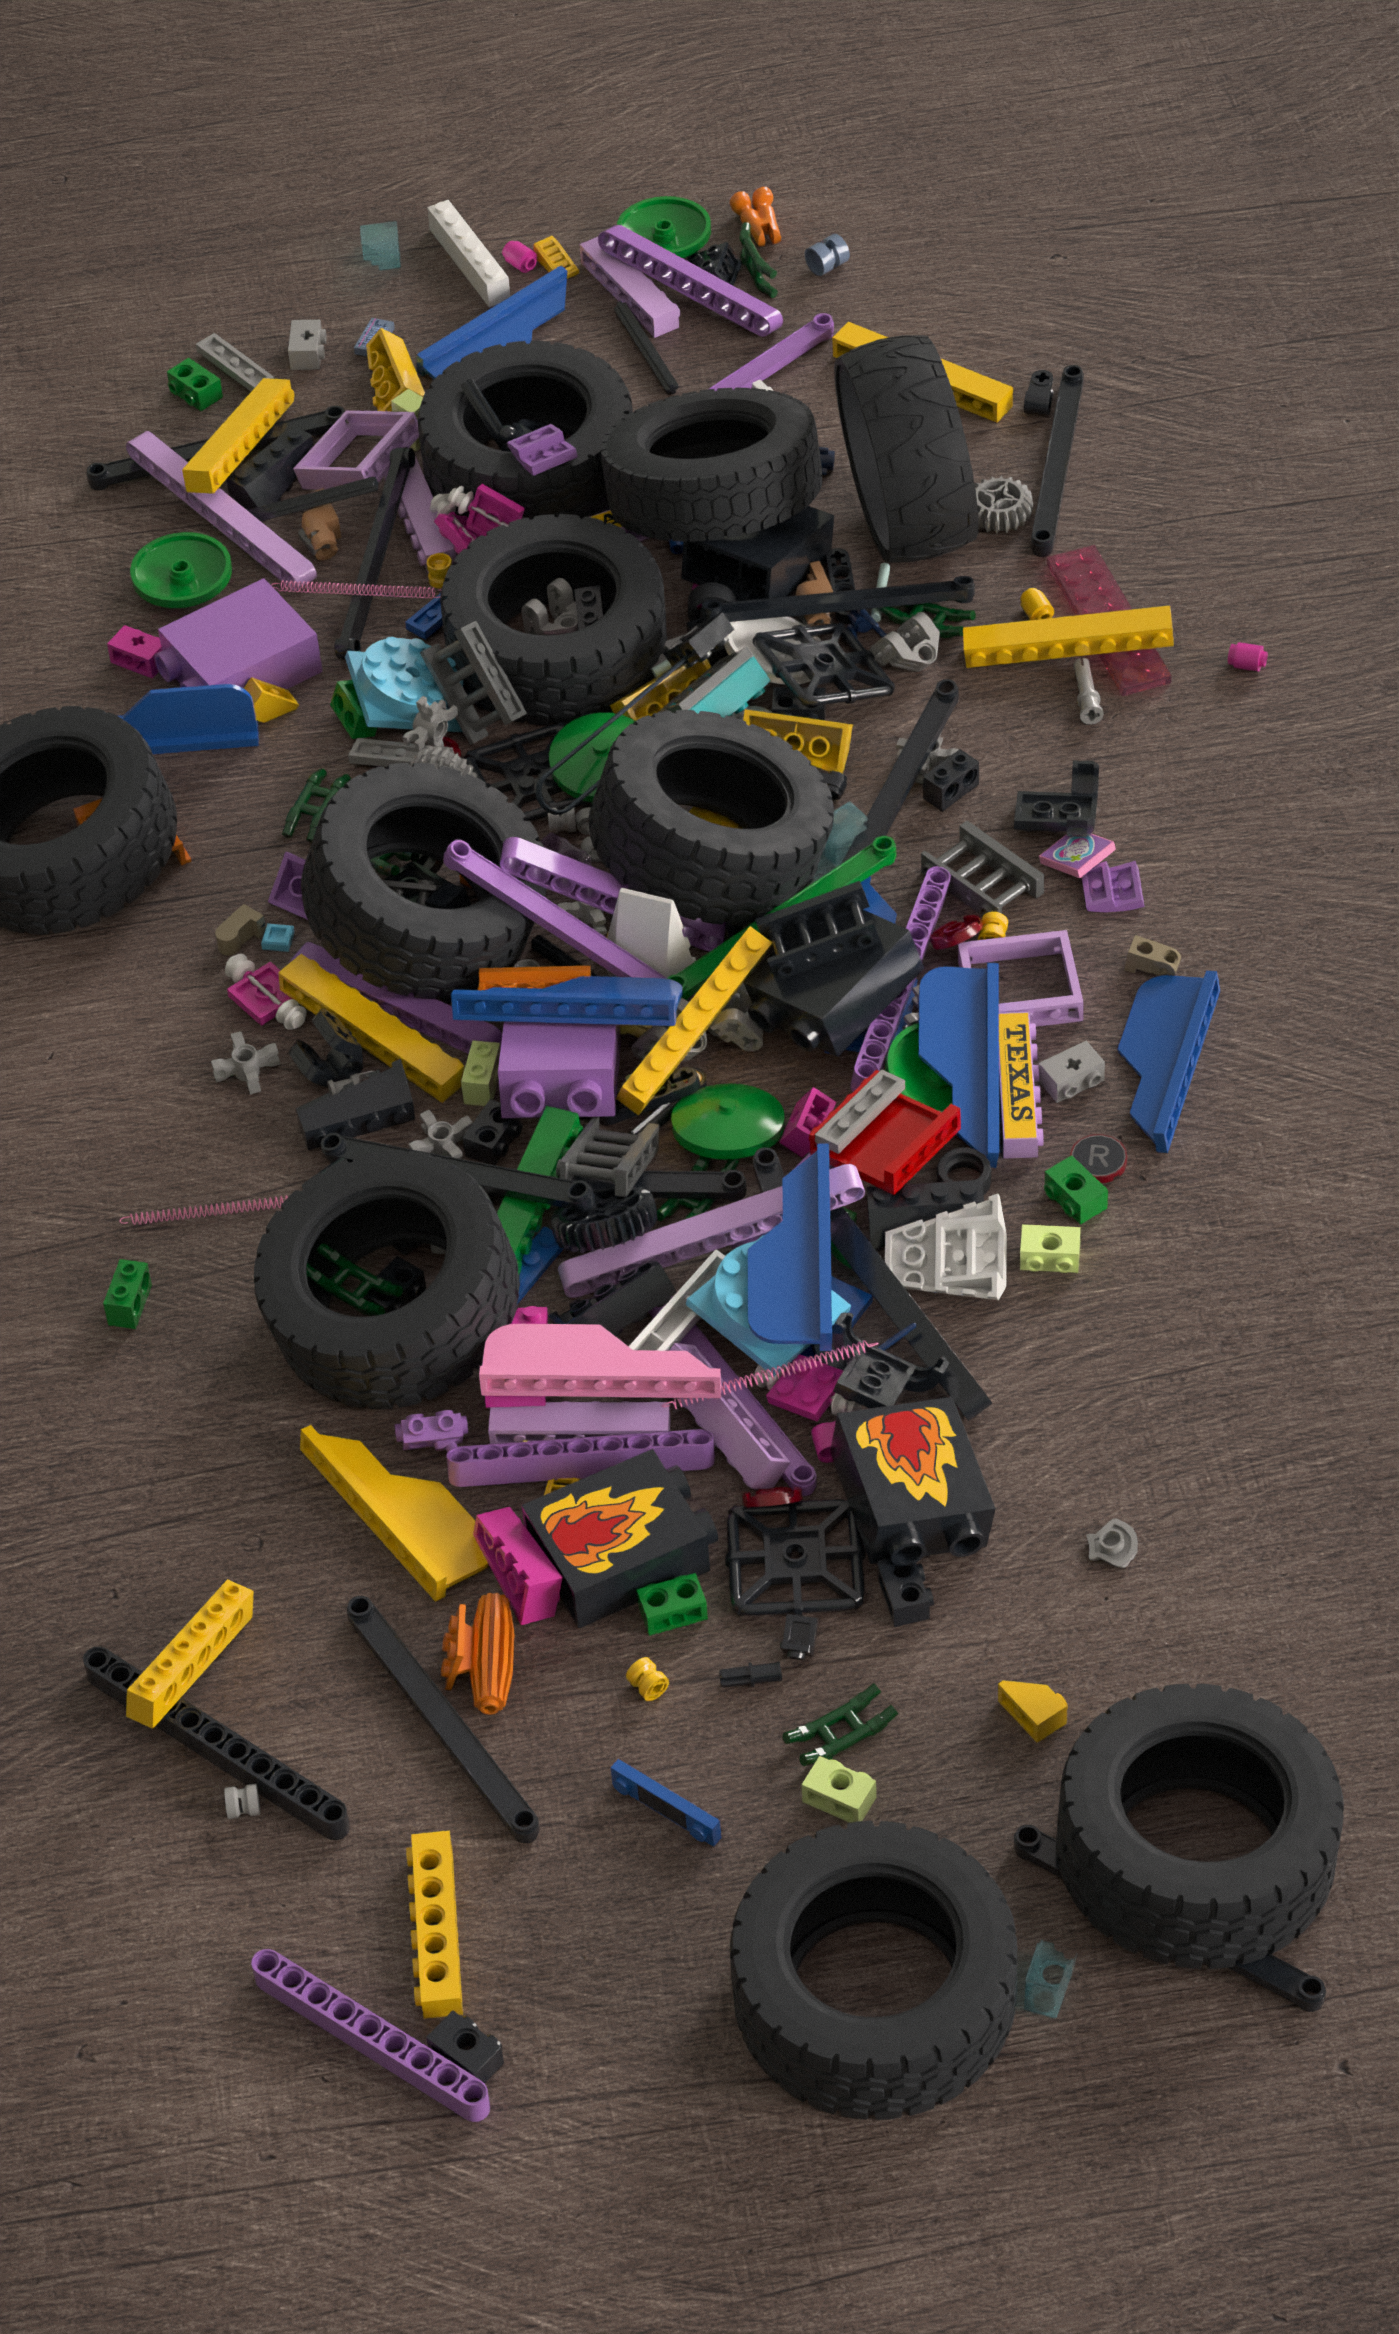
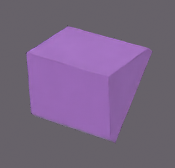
M285 852L268 902L307 919L301 894V876L305 859Z

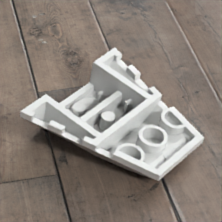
M621 888L607 939L666 978L679 973L696 961L695 957H691L688 937L683 936V924L673 900ZM607 970L610 977H617L616 975Z
M999 1194L989 1196V1200L978 1204L972 1202L963 1205V1209L948 1214L945 1211L937 1214L934 1219L925 1222L919 1220L885 1232V1263L904 1288L999 1300L1006 1288L1007 1234Z

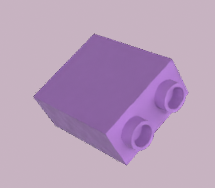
M264 578L158 629L162 651L154 655L155 664L165 681L170 682L177 679L180 683V688L232 684L244 688L252 677L288 689L323 672L317 634Z
M504 1021L498 1067L502 1118L541 1117L546 1106L578 1113L579 1117L615 1116L621 1049L620 1025Z

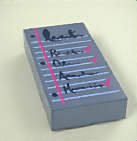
M371 318L354 346L355 354L367 356L366 344L380 328L392 333L395 329L394 322Z

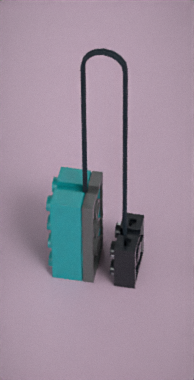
M723 613L696 625L667 649L663 654L672 667L539 779L536 786V798L546 812L553 815H562L570 811L593 792L599 783L598 780L567 808L555 810L550 808L542 797V785L548 776L673 671L683 666L688 669L697 662H703L712 655L711 650L716 647L717 649L729 641L727 636L735 629ZM745 647L721 658L658 712L671 711L674 713L675 710H694L699 714L700 711L718 713L721 717L725 718L726 715L730 716L734 712L738 714L748 706L747 701L751 698L754 700L765 692L763 687L771 680L748 647Z

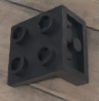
M728 242L719 245L714 244L707 250L690 255L687 259L688 262L732 286L742 265V261Z

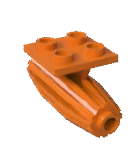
M487 1593V1595H482L479 1598L472 1627L465 1623L466 1605L459 1604L456 1616H450L448 1633L444 1634L442 1651L447 1652V1659H443L441 1667V1677H446L445 1690H452L457 1675L470 1672L474 1706L487 1715H493L503 1710L513 1676L514 1626L510 1602L505 1595H500L499 1593Z

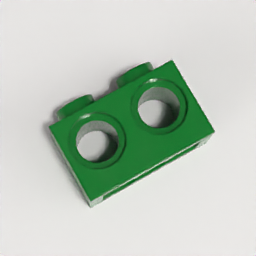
M190 358L167 371L168 388L171 393L178 395L188 405L194 406L199 411H203L223 398L220 378Z
M337 681L330 706L350 737L357 739L375 736L378 727H367L353 681Z
M119 1259L103 1302L109 1326L137 1328L152 1286L147 1263Z
M696 1573L686 1576L681 1575L669 1581L649 1584L644 1588L637 1589L638 1607L649 1636L708 1620L707 1602Z

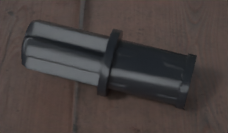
M780 1661L752 1665L749 1662L748 1666L721 1669L719 1671L720 1684L723 1688L751 1684L752 1688L758 1683L782 1681Z

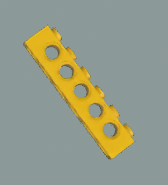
M227 1579L127 1689L126 1717L153 1729L251 1620L254 1591Z
M450 1830L411 1834L412 1847L406 1848L408 1867L413 1866V1874L408 1875L409 1894H415V1902L409 1903L411 1922H416L417 1930H411L412 1949L418 1950V1958H413L412 1963L414 1978H420V1986L414 1987L416 2007L422 2006L424 2019L446 2017L452 2010L459 2015H463L453 1849ZM430 1867H435L432 1870H425ZM430 1895H437L435 1897L428 1898V1896ZM438 1922L437 1925H429L430 1923ZM435 1950H440L439 1953H435V1954L430 1953V1952L435 1951ZM437 1978L442 1979L439 1982H432V1980Z

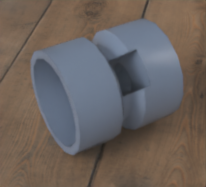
M838 234L828 236L821 240V242L807 248L804 252L809 269L817 276H822L834 267L836 268L847 262L850 257L846 242Z

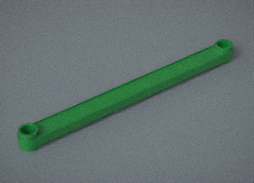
M889 836L877 837L871 845L766 915L854 882L864 881L883 867L894 863L897 855L894 840ZM756 921L679 973L667 978L681 984L683 992L681 998L688 1000L689 997L699 991L750 926L759 932Z

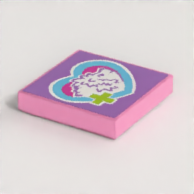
M1066 834L1043 852L1039 859L1040 863L1045 866L1081 878L1116 850L1113 841L1094 834H1090L1088 837L1067 836Z

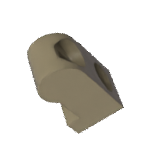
M245 904L238 908L216 929L215 935L219 952L227 956L235 955L241 950V945L247 942L253 935L258 938L263 936L266 929L264 915Z
M1135 935L1128 951L1124 970L1135 973L1136 969L1148 973H1154L1157 977L1163 975L1175 976L1181 961V955L1172 947Z

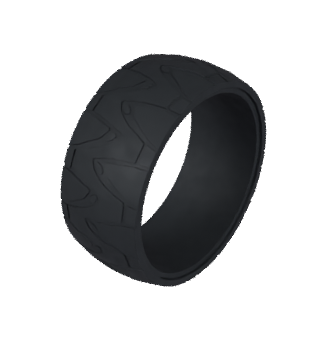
M900 335L878 339L858 346L836 358L834 366L835 390L846 451L867 525L883 560L887 563L932 559L953 552L976 540L979 527L978 506L969 451L947 373L931 339L926 335Z

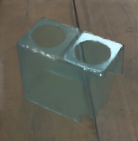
M397 221L360 225L363 260H370L372 265H378L380 271L400 268L401 260Z
M850 801L834 811L833 827L823 851V855L836 867L841 865L856 835L867 829L863 823L868 818Z
M1043 1939L1039 1945L1037 1943L1025 1980L1024 2010L1057 2018L1075 1968L1077 1953L1073 1961V1958L1071 1960L1066 1959L1062 1952L1055 1950L1053 1943L1043 1942ZM1059 1965L1065 1970L1059 1984H1050L1045 1981L1043 1971L1047 1966Z

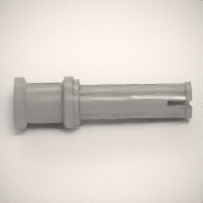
M1079 658L1075 660L1073 667L1079 688L1077 703L1081 708L1080 718L1086 724H1096L1101 721L1104 715L1103 709L1099 706L1100 695L1094 689L1089 660L1083 658L1084 666H1082Z

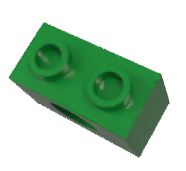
M1072 1155L1045 1171L1044 1191L1046 1195L1060 1204L1066 1215L1073 1217L1080 1225L1107 1209L1108 1189Z

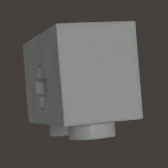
M320 319L292 320L288 347L291 370L320 369V360L325 358V349L322 344H326L327 339L326 329L321 328Z
M1087 1040L1039 1063V1082L1056 1103L1066 1098H1071L1085 1089L1097 1086L1105 1078V1061Z

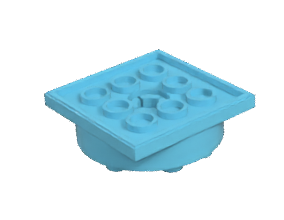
M388 637L375 642L365 652L347 651L345 659L367 727L413 729V721L419 712L416 702L422 696L427 697L429 706L434 701L438 703L441 699L446 702L420 654L423 650L431 647L430 645L417 638L411 640ZM447 658L453 671L456 672L455 661L452 658ZM446 702V710H448L450 707ZM456 718L448 721L447 731L463 732Z
M756 1240L741 1245L729 1252L721 1261L716 1275L688 1297L685 1305L765 1370L769 1369L771 1372L772 1367L777 1371V1366H780L781 1369L783 1364L787 1366L788 1362L793 1361L811 1344L767 1343L757 1338L750 1330L748 1325V1248L758 1241ZM831 1290L833 1326L841 1313H848L850 1311L851 1305Z

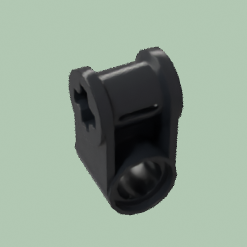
M1038 370L1032 374L1028 391L1025 394L1024 413L1049 416L1053 399V390L1051 388L1053 375L1051 372Z

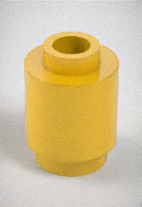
M1030 588L1022 593L1020 597L1021 607L1030 620L1053 617L1054 608L1042 591Z

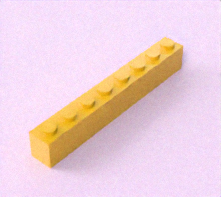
M847 322L832 337L833 357L838 358L858 346L888 337ZM941 359L957 407L996 423L1013 407V387Z
M263 378L182 469L186 492L215 493L294 402V391L291 389L290 380Z
M1170 606L963 628L964 654L967 668L1174 646Z
M751 926L746 930L676 1018L675 1026L668 1028L622 1086L616 1097L618 1101L639 1116L742 986L743 981L761 962L772 944L771 941Z
M300 954L278 972L280 991L296 1000L315 1015L321 1008L332 1012L344 1027L351 1031L352 1036L357 1039L362 1048L391 1068L393 1067L392 1062L401 1059L406 1078L443 1103L462 1086L461 1080L464 1073V1065L459 1059L452 1058L443 1052L437 1044L430 1043L418 1031L410 1029L401 1023L399 1018L381 1009L376 1002L369 1001L362 996L356 988L349 987L337 975L324 970L315 960H310L303 954Z

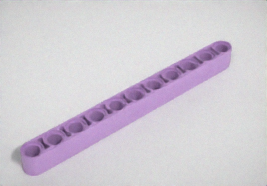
M145 431L126 443L127 452L136 463L279 580H283L284 583L292 581L293 591L295 581L297 582V591L299 581L301 583L305 581L307 584V582L317 578V572L309 560L220 488L214 494L186 492L182 469L188 462L151 432Z
M846 1164L829 1170L830 1210L856 1202L864 1196L865 1189L856 1166ZM782 1186L647 1232L643 1236L635 1237L634 1241L629 1240L625 1242V1245L619 1244L614 1246V1248L598 1249L561 1263L558 1267V1273L565 1295L570 1298H577L595 1292V1289L604 1284L613 1283L616 1285L619 1283V1276L652 1258L659 1262L662 1268L714 1251L715 1249L717 1250L769 1232L783 1221Z

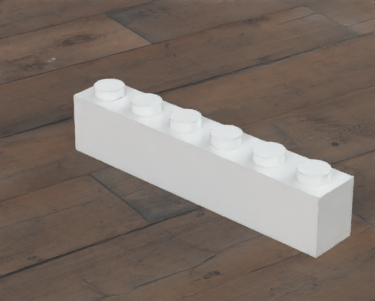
M446 200L427 207L430 231L488 307L495 306L509 298V277L451 202Z
M715 1249L629 1347L632 1350L669 1351L674 1343H679L701 1318L685 1305L687 1298L716 1275L717 1269L725 1255Z

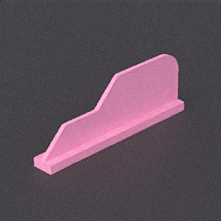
M509 1324L494 1330L486 1339L483 1364L480 1366L479 1372L481 1395L721 1398L722 1391L720 1368L707 1367L688 1351L632 1350L601 1325Z

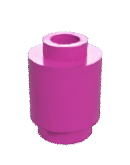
M509 241L503 248L502 254L505 261L521 272H529L535 267L537 254L521 242Z
M1241 642L1231 644L1228 653V664L1233 665L1234 668L1259 672L1261 667L1266 666L1268 652H1265L1264 647L1261 645Z

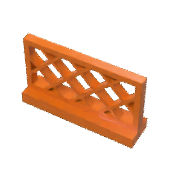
M591 967L480 968L478 990H487L493 987L543 989L577 977L591 976Z

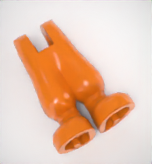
M760 187L753 193L752 206L751 200L745 192L735 193L729 203L732 211L740 216L742 224L747 222L751 225L750 233L759 247H765L764 235H769L773 245L781 242L774 209L771 206L773 194L767 187Z

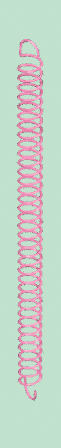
M286 581V582L284 583L283 588H282V582H281V589H282V590L284 589V586H285V588H286V583H287L288 581ZM299 581V591L301 593L309 592L310 582L306 584L305 581L303 583ZM320 582V584H318L316 592L328 594L326 592L327 583L325 582L323 585V583ZM329 583V584H330V591H331V587H332V590H333V585H335V589L337 590V593H338V594H342V593H339V590L337 589V586H338L339 583H337V585H336L335 583H333L332 585H331V583ZM346 583L348 588L346 593L343 594L350 595L352 594L353 589L354 594H356L357 584H354V588L352 585V590H350V586ZM359 584V594L371 596L369 594L370 585L368 584L366 587L365 584L363 586ZM372 585V586H373V593H374V589H375V592H376V595H377V596H385V595L387 594V586H386V593H385V586H384V594H385V595H382V593H383V586H382V592H381V586H380V588H379V586L376 585L375 588H374V585ZM391 586L388 587L389 595H386L387 597L391 596V592H393V596H395V586H393V588ZM412 586L410 587V595H411V596H408V594H409V587H408V593H407V587H406V589L404 588L403 593H402V588H401V594H402V596H403L404 598H405V597H408V598H410V597H412V598H415V597H416V598H419V597H421V594H420V588H421V587H419V591H418V588H417V587L414 588V594H415L414 597L412 596V595H413V587H412ZM424 587V588H425V595H426V592H427V594H428V597H425L426 599H427V598H430V599H432V598H440V597H434V595H435V588H434V587L432 588V596H433V597H429L430 594H431V589H430V587H429L427 590H426V587Z
M275 1196V1204H274V1206H273V1202H272L271 1197L269 1198V1207H268L266 1198H264V1208H263V1206H262V1203H261V1199H260V1198H259L258 1208H257L255 1199H253V1209H252V1207H251L250 1200H248V1210H247V1208H246V1205H245V1201H244V1200H243V1204H242V1210H241L239 1201H237V1212H236L235 1205H234V1202H233V1201H232V1211L230 1210V1207H229V1203H228V1202H227V1204H226V1212H225L223 1203H221V1214H220L219 1207H218V1204H217V1203H216V1212H215V1213H214L213 1205H212V1204L210 1205V1214H209L207 1205H205V1215H204V1213H203V1210H202V1206H201V1205H200V1213H199V1215H198L196 1206H194V1216H193L191 1207L189 1206V1217H188V1215H187V1212H186V1208H185V1207H184L183 1217H182L180 1208H178V1218H177V1216H176L175 1209L173 1208V1219H172V1217H171V1214H170V1210H169V1209H168L167 1219H166L164 1210H162V1221H163V1216H164V1218H165L166 1221H168L169 1216H170V1219L173 1221V1220H174V1214H175V1217H176L177 1220H179V1216H180V1215H181V1218L184 1219V1218H185V1214H186V1217L189 1219V1218H190V1212H191V1215H192L193 1218H195L196 1213H197V1216L200 1218V1216H201V1211H202V1215L205 1217V1216H206V1209H207V1213H208L209 1216H211L212 1211H213V1214L216 1216V1215H217V1209H218L219 1214L222 1215V1207H223V1211H224L225 1214H227L228 1209H229V1212L232 1214V1213H233V1207H234V1210H235L236 1213H238V1207L240 1208V1211H241L242 1213H243V1211H244V1207H245V1210L248 1212V1211H249V1205H250L251 1211H254V1206H256V1209L259 1211V1209H260V1204H261L262 1210L265 1209V1202H266V1206H267L268 1209H270V1205H271V1204H272L273 1209H275V1207H276V1202H277L278 1208H281V1200H282V1203H283V1198H282V1196H280V1207H279L278 1200H277V1197H276V1196ZM157 1210V1220H155V1216H154L153 1211L151 1212V1221H150L148 1212H146V1222H145V1220H144V1217H143V1213H142V1212H141V1221H140V1222H139L137 1213H135V1223H134V1221H133V1217H132V1214H131V1213H130V1216H128V1217H123V1218H129V1217H131L132 1222H133L134 1225H136L137 1220H138V1223L141 1225V1223H142V1218H143V1222L146 1224V1223H147V1216H148V1220H149L150 1223H152L153 1218H154V1221L157 1223V1222H158V1216H159V1219H160V1221H161L160 1214H159V1211H158V1210Z
M863 1340V1346L860 1342H858L857 1346L853 1343L852 1348L849 1345H847V1351L843 1346L841 1348V1351L839 1348L837 1349L839 1350L842 1359L844 1360L843 1348L847 1354V1357L849 1358L848 1346L851 1349L853 1356H855L853 1345L856 1347L858 1354L860 1355L859 1343L865 1353L864 1342L868 1347L878 1345V1342L871 1343L868 1345V1343L865 1340ZM836 1349V1353L834 1352V1350H832L833 1353L835 1354V1357H836L837 1361H839V1360H838L837 1349ZM826 1351L825 1356L823 1353H820V1358L816 1354L814 1356V1359L812 1356H810L809 1361L807 1358H804V1363L801 1359H799L798 1364L796 1361H793V1366L790 1362H788V1368L785 1364H783L782 1369L780 1366H777V1371L774 1367H772L771 1372L769 1369L767 1370L769 1371L772 1380L774 1381L773 1369L775 1370L778 1379V1367L780 1368L783 1377H785L784 1366L790 1376L789 1364L791 1365L794 1374H796L794 1366L795 1362L799 1369V1372L801 1373L800 1361L806 1371L805 1359L807 1360L810 1369H812L810 1358H812L815 1367L817 1368L816 1356L819 1359L821 1366H823L821 1354L823 1355L825 1362L828 1365L827 1353L831 1359V1362L833 1363L832 1351L830 1352V1354ZM761 1370V1376L758 1372L755 1373V1377L751 1373L750 1379L747 1375H745L744 1380L742 1377H740L739 1382L736 1378H734V1384L731 1380L728 1381V1385L724 1381L723 1387L721 1385L724 1395L726 1394L724 1383L726 1384L729 1393H731L730 1382L733 1385V1388L736 1392L735 1380L737 1381L740 1390H742L740 1379H742L745 1387L747 1388L746 1377L748 1378L750 1385L752 1387L753 1385L751 1375L753 1376L756 1385H758L757 1374L763 1384L762 1372L764 1373L767 1382H769L767 1370L766 1374L763 1370ZM674 1398V1402L670 1401L662 1405V1407H669L670 1405L666 1404L673 1403L675 1409H677L676 1398ZM677 1398V1400H678V1402H679V1404H680V1406H681V1408H682L681 1398H680V1400ZM683 1398L686 1406H688L687 1398Z

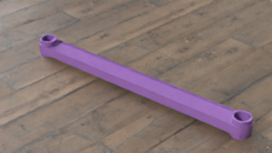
M826 313L817 314L811 322L709 389H715V391L718 388H733L734 390L736 387L751 389L753 382L763 381L820 342L829 340L834 332L832 317Z
M455 840L447 847L443 861L449 869L460 872L617 977L667 979L641 960L472 850L466 842ZM695 994L689 997L687 1001L690 1002Z
M664 1306L655 1307L648 1311V1313L654 1319ZM694 1325L679 1343L695 1345L713 1368H720L721 1378L727 1385L729 1380L734 1384V1378L739 1382V1377L699 1328ZM735 1380V1392L730 1382V1389L791 1462L781 1477L792 1491L794 1487H800L802 1489V1496H808L813 1493L817 1483L814 1468L801 1455L748 1388L745 1387L744 1383L741 1381L742 1390H740Z

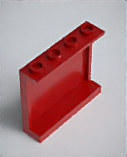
M875 1070L868 1078H865L852 1094L847 1095L844 1101L828 1114L824 1121L811 1130L809 1134L810 1155L817 1151L815 1134L880 1072L879 1070ZM900 1093L839 1154L829 1150V1164L834 1167L852 1164L856 1166L862 1180L895 1195L961 1129L960 1108L950 1104L943 1112H940Z

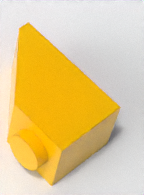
M251 677L243 688L251 695L256 720L265 723L299 707L298 702L287 689Z
M1004 1680L998 1683V1702L1037 1743L1067 1724V1702L1061 1694H1055L1048 1685Z

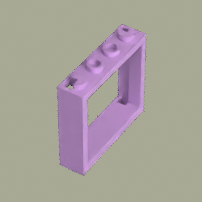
M345 411L293 468L302 488L327 489L372 476L376 477L379 482L389 471L390 451L397 447L410 448L418 439V420L414 412ZM357 435L384 436L356 468L329 467Z
M1067 930L969 941L958 944V964L961 968H971V964L1062 954L1071 993L1070 996L999 1004V1013L1029 1012L1030 1023H1035L1036 1027L1083 1021V998Z

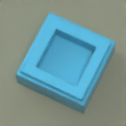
M267 923L261 942L262 949L289 952L295 933L294 926Z

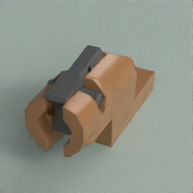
M331 503L304 512L302 516V529L298 531L299 538L318 560H327L333 557L338 551L335 539L341 538L339 518Z
M820 561L810 563V574H807V582L797 586L796 596L833 592ZM835 612L798 615L797 617L805 626L831 624L829 614Z

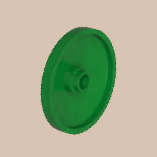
M661 196L642 200L628 207L617 221V225L624 226L681 258L688 257L703 248L711 235V220L707 211L699 204L680 197Z
M181 532L159 537L141 548L133 558L130 574L136 593L145 601L165 608H185L199 605L218 595L227 586L231 578L232 564L228 550L215 538L200 533Z
M615 713L585 715L563 727L554 738L550 747V769L611 719ZM621 715L554 771L552 776L558 786L574 798L580 797L600 780L613 742L635 720ZM596 789L585 797L583 801L592 802Z
M919 1023L907 1027L895 1037L886 1055L885 1071L905 1080V1089L901 1094L943 1112L952 1104V1087L918 1057Z
M733 1083L710 1085L698 1089L689 1096L683 1097L675 1105L671 1115L672 1133L681 1146L697 1155L713 1159L745 1158L755 1155L758 1149L772 1147L781 1138L785 1128L784 1109L773 1095L757 1087Z

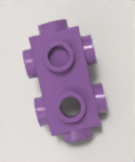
M452 1410L439 1411L435 1413L436 1416L424 1417L423 1414L408 1415L406 1420H401V1424H395L396 1441H402L403 1450L435 1447L436 1451L446 1449L448 1452L450 1449L458 1447L457 1444L463 1442V1434L468 1433L466 1416H461L460 1413L453 1414Z

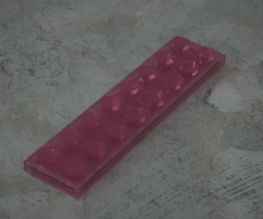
M1095 545L1047 557V566L1076 615L1133 610ZM1156 648L1099 654L1122 696L1171 683L1172 675Z

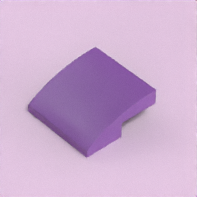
M552 424L507 442L509 449L516 459L533 476L578 457L576 448L564 440L563 432Z
M1107 861L1101 862L1082 876L1088 911L1117 912L1145 907L1136 861L1109 868Z

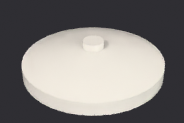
M791 617L730 622L735 630L727 636L729 641L724 644L728 655L748 647L771 680L770 682L785 685L781 678H777L773 674L772 667L753 645V637L758 632L791 629L794 625L806 626ZM811 636L815 642L821 641L818 636ZM794 639L784 640L792 644H802ZM771 649L780 662L794 660L787 654ZM803 671L790 673L798 684L811 681Z

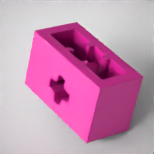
M124 625L107 643L111 663L152 679L159 672L154 660V655L162 651L159 637H154Z
M816 1088L810 1089L796 1103L779 1143L803 1158L810 1151L809 1134L811 1130L827 1118L828 1114L834 1109L836 1102Z

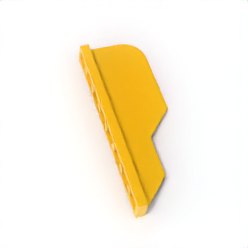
M311 1425L301 1429L300 1450L435 1602L446 1597L447 1588L481 1572L489 1566L473 1536L475 1520L441 1482L391 1475L361 1441L321 1435Z

